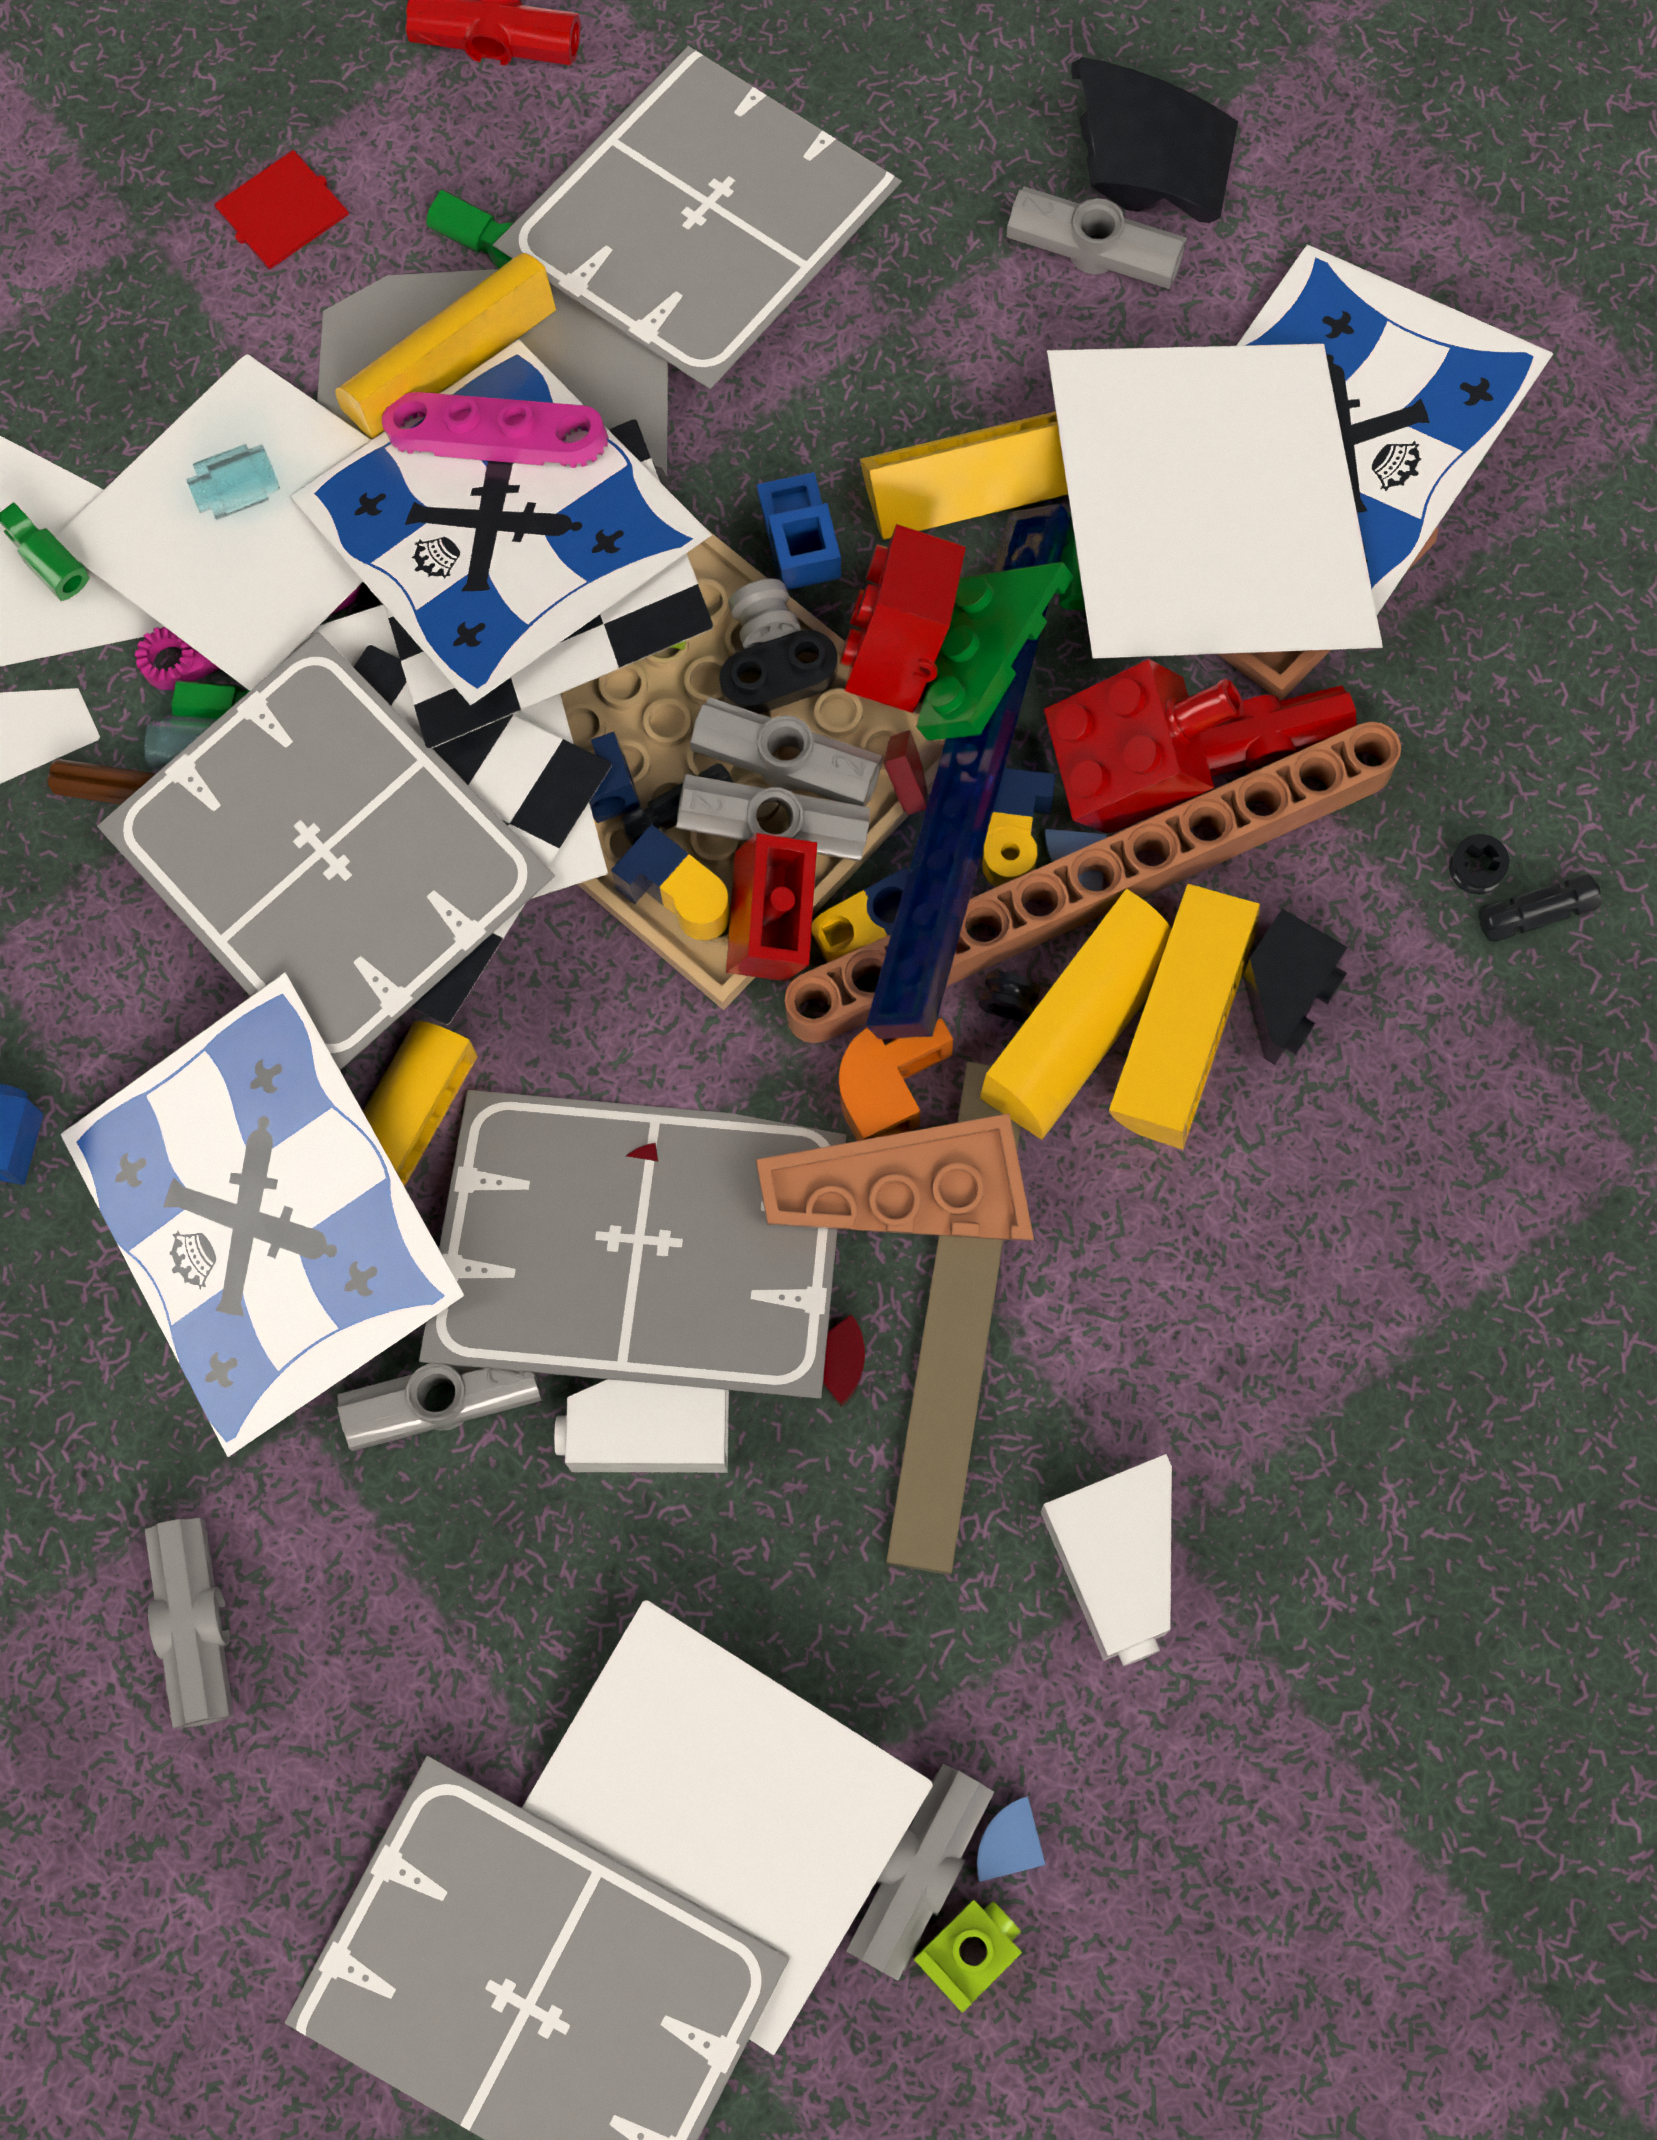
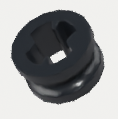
M1484 834L1471 835L1459 843L1450 859L1449 871L1452 880L1460 889L1471 894H1485L1499 886L1509 869L1510 858L1507 849L1496 838ZM1483 853L1489 856L1492 861L1488 870L1495 871L1494 874L1490 875L1482 870L1473 875L1467 870L1471 860L1463 858L1466 854L1475 859Z
M991 971L987 973L985 985L988 987L989 992L981 994L978 1006L989 1014L1017 1022H1026L1034 1011L1029 1003L1038 999L1040 987L1035 982L1021 975L1004 971Z

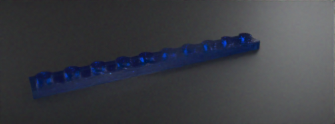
M1062 504L1009 512L992 573L1059 563L1072 519ZM1048 605L1042 613L1044 618L1046 616ZM1040 635L1037 640L1027 639L1011 665L1016 675L980 735L948 738L945 740L866 1023V1027L878 1039L933 1036Z

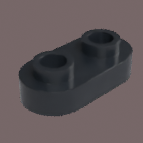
M800 630L739 651L725 661L720 671L719 680L723 700L728 704L762 714L819 694L828 689L836 679L838 673L837 650L830 638L823 633L814 630ZM803 652H812L818 656L811 663H802L797 660L798 655ZM746 672H756L761 676L758 681L750 684L744 683L739 679Z

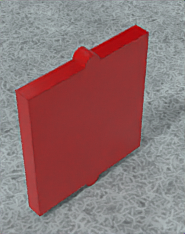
M294 150L214 204L217 211L237 232L235 234L237 242L240 244L246 243L269 270L349 215L348 210L326 187L327 180L325 176H316Z

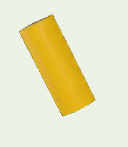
M520 253L336 388L335 394L341 410L372 440L385 431L382 426V416L385 409L404 394L412 392L439 394L501 352L556 311L545 266L527 253Z
M1056 411L860 459L865 486L877 527L883 540L891 538L896 524L916 531H922L1068 495Z
M1187 883L1109 1108L1112 1117L1132 1132L1182 1150L1184 1149L1259 927V903Z
M1126 888L986 1073L980 1099L1002 1114H1010L1011 1120L1041 1140L1044 1139L1149 996L1172 929L1167 921L1150 904Z
M425 1021L413 1022L363 1110L365 1117L404 1187L478 1057L470 1039Z

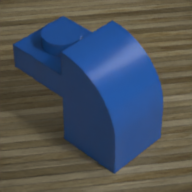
M815 472L757 484L758 500L770 544L776 578L785 583L787 590L841 579V555L828 504H822Z

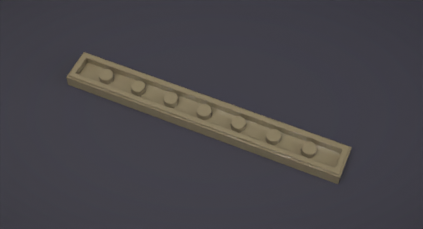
M967 1062L957 1123L1003 1115L980 1099L986 1073L992 1065ZM1011 1120L1017 1150L1021 1126ZM939 1236L886 1560L887 1565L946 1575L952 1574L1003 1240Z

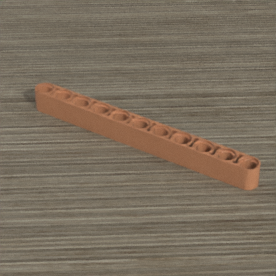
M1367 722L1359 724L801 974L790 983L785 994L784 1001L789 1029L797 1038L804 1042L819 1043L827 1041L1106 915L1126 888L1140 898H1144L1370 796L1384 788L1391 778L1401 753L1399 737L1390 727L1382 723ZM1361 752L1370 753L1379 759L1381 765L1375 767L1367 766L1361 763L1355 754ZM1308 776L1316 777L1325 783L1327 790L1312 791L1305 787L1300 779ZM1251 801L1264 802L1273 810V814L1267 816L1256 815L1250 812L1245 804ZM1198 825L1209 826L1216 831L1219 838L1212 841L1200 840L1193 835L1190 829ZM1142 850H1153L1162 856L1164 862L1160 865L1148 866L1139 862L1135 854ZM1087 871H1099L1103 873V878L1109 883V887L1101 891H1091L1083 887L1078 877ZM1041 899L1050 903L1054 911L1046 916H1034L1028 913L1023 905L1029 900ZM987 924L995 928L999 935L991 941L980 942L971 938L967 931L974 925ZM932 949L938 952L943 960L936 966L927 968L915 964L911 956L918 950ZM866 974H876L887 983L883 989L874 993L862 992L854 985L858 978ZM811 999L822 1000L830 1007L824 1016L816 1019L806 1018L800 1015L797 1010L802 1003Z

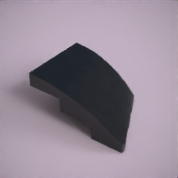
M1084 57L1073 62L1071 67L1072 79L1081 80L1086 105V112L1079 119L1082 136L1088 148L1087 165L1091 187L1129 211L1138 212L1165 198L1198 222L1211 223L1221 218L1238 121L1200 97L1137 70Z

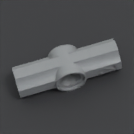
M1025 186L1017 194L1007 225V238L1070 257L1077 269L1085 273L1101 274L1110 270L1170 289L1175 281L1187 243L1186 237L1124 218L1121 209L1109 200L1096 198L1079 204ZM1091 236H1099V237H1102L1103 239H1092V238H1090V237H1091Z
M711 697L701 706L690 741L691 751L761 774L766 782L773 787H781L788 791L801 788L842 803L864 807L872 798L883 763L881 755L811 732L807 724L797 717L783 715L770 718ZM785 746L795 747L801 751L799 756L787 761L779 760L772 756L774 751Z
M685 774L675 829L748 841L756 833L818 842L817 854L860 862L867 839L870 807L793 794L791 791L781 787L765 789ZM775 802L786 809L789 816V825L785 832L769 834L759 827L756 820V812L761 804Z
M429 1363L418 1368L412 1375L337 1394L340 1422L351 1451L434 1429L439 1431L451 1430L460 1426L464 1421L543 1401L537 1373ZM441 1383L454 1385L455 1398L447 1409L441 1412L426 1410L425 1399L428 1392L434 1386Z
M202 1518L158 1523L153 1527L145 1529L155 1599L151 1600L148 1605V1623L154 1650L157 1656L163 1659L166 1692L169 1700L172 1727L175 1729L197 1727L233 1718L234 1712L224 1646L229 1644L230 1633L229 1630L222 1631L219 1608L225 1607V1600L221 1589L218 1586L215 1587L206 1521Z
M945 1764L935 1774L932 1780L933 1786L922 1803L910 1829L906 1830L876 1881L880 1887L846 1951L897 1981L902 1972L906 1970L922 1939L920 1937L931 1915L933 1914L937 1917L965 1862L961 1856L994 1794V1791L985 1787L980 1782Z

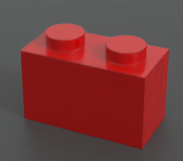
M756 833L735 851L726 973L787 981L809 966L818 842Z

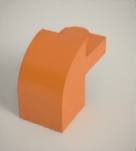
M942 1018L927 1025L923 1020L907 1024L891 1036L892 1042L887 1045L884 1044L877 1029L872 1024L860 1032L849 1044L840 1065L839 1091L843 1115L857 1141L905 1133L920 1126V1109L904 1079L952 1056L953 1038Z

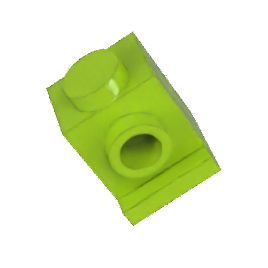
M972 1900L913 1959L963 2013L1022 1953L1012 1942L1021 1933V1930L994 1901L983 1910L975 1900ZM968 1937H978L986 1946L985 1959L978 1965H968L960 1957V1945Z

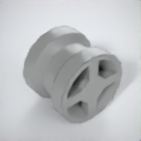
M762 579L739 588L728 600L732 617L742 624L739 635L744 649L800 631V624L796 614L787 609L786 603L789 600V594L785 583L781 580Z

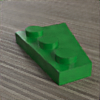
M1063 562L959 579L950 626L935 660L938 668L937 676L928 683L916 728L928 741L974 736L982 733L1016 675L1011 665L1027 639L1037 640L1047 623V620L1042 615L1054 593H1065L1074 577Z

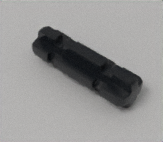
M717 763L698 774L699 777L734 783L728 770L721 763ZM683 783L647 803L648 808L643 810L640 806L620 819L621 830L632 846L651 825L655 826L658 830L661 829L663 832L676 825Z
M1584 874L1566 880L1564 888H1561L1560 884L1556 883L1513 897L1509 900L1511 905L1508 906L1505 905L1504 901L1485 906L1479 911L1480 927L1489 941L1497 942L1515 936L1514 929L1517 928L1520 929L1521 933H1525L1569 919L1571 917L1570 911L1574 910L1575 915H1581L1600 907V887L1591 875Z

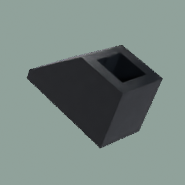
M1281 909L1253 952L1243 975L1264 1059L1276 1065L1285 1049L1295 1055L1298 1053L1315 1025V1022L1306 1017L1317 999L1328 1005L1347 975L1346 971L1338 967L1347 947L1284 909Z

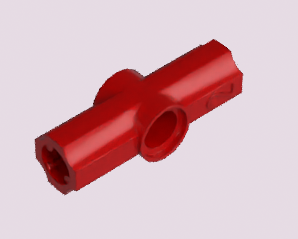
M408 0L406 33L409 42L465 50L466 54L474 61L481 62V58L501 60L500 65L503 66L507 65L512 60V57L571 65L576 60L581 30L579 13L524 6L520 0Z
M1343 685L1279 701L1278 697L1274 695H1261L1242 701L1244 707L1242 716L1232 718L1199 734L1211 777L1243 768L1245 773L1250 774L1257 771L1256 767L1277 762L1357 726L1356 709L1350 692H1347Z

